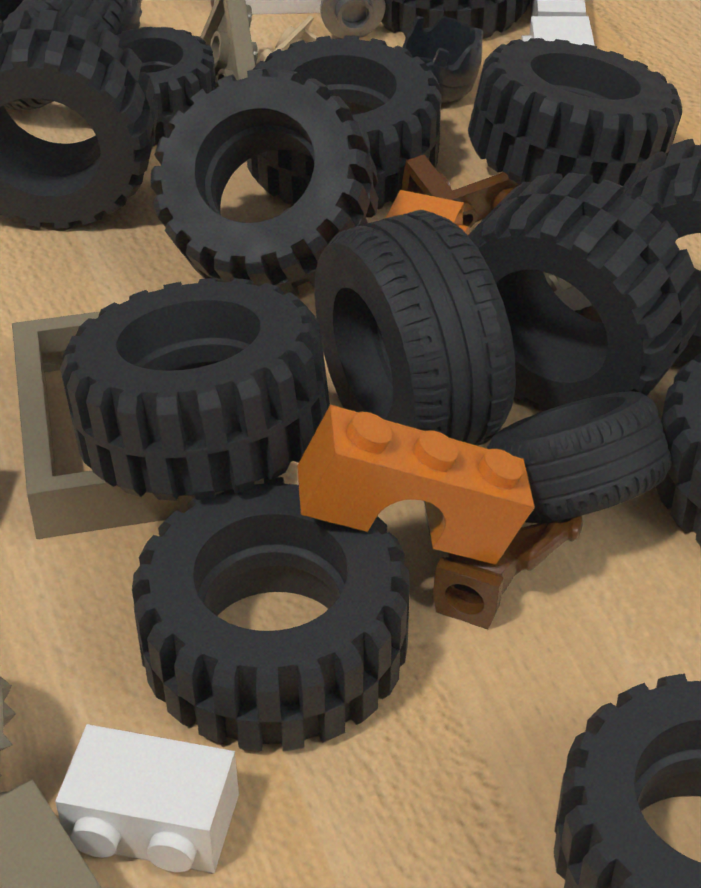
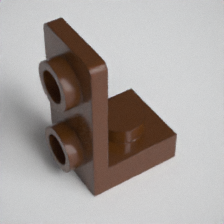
M425 154L406 160L402 180V190L464 202L463 225L470 228L475 222L483 220L514 188L520 185L510 180L508 175L503 172L452 190L447 177L436 170Z

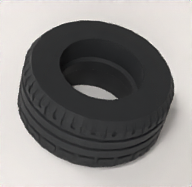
M417 210L385 218L337 233L319 257L315 273L314 296L316 318L320 325L324 357L343 408L355 412L373 413L384 420L423 431H437L451 439L476 446L487 443L503 426L512 409L516 379L514 348L505 307L493 275L479 249L464 230L450 219L425 210Z

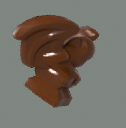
M424 501L426 521L429 530V536L431 538L426 503ZM582 516L521 527L496 565L448 553V557H441L436 566L433 597L436 612L488 630L500 606L501 596L511 583L513 577L522 570H533L566 540L571 542L577 540L583 526Z

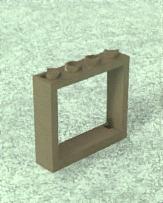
M100 311L12 323L26 489L36 539L166 520L176 510L181 513L188 511L187 504L191 499L195 498L194 495L179 496L177 501L158 500L153 493H145L142 497L124 492L117 485L112 487L92 471L56 476L45 372L61 370L62 357L71 337L76 335L79 326L88 318H98ZM264 478L255 481L254 485L264 484Z

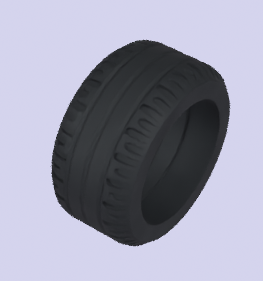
M634 391L595 396L537 413L503 428L492 437L487 446V449H501L515 457L524 459L535 506L526 519V523L558 521L618 505L656 487L665 479L671 468V454L660 417L658 416L657 407L651 398Z

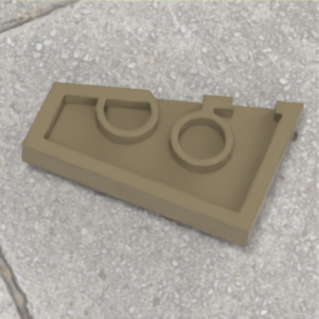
M215 0L200 36L206 41V45L211 46L213 50L216 88L219 87L217 80L232 74L236 80L248 78L247 71L253 70L256 66L258 47L256 42H252L250 34L252 8L250 5H246L245 0Z

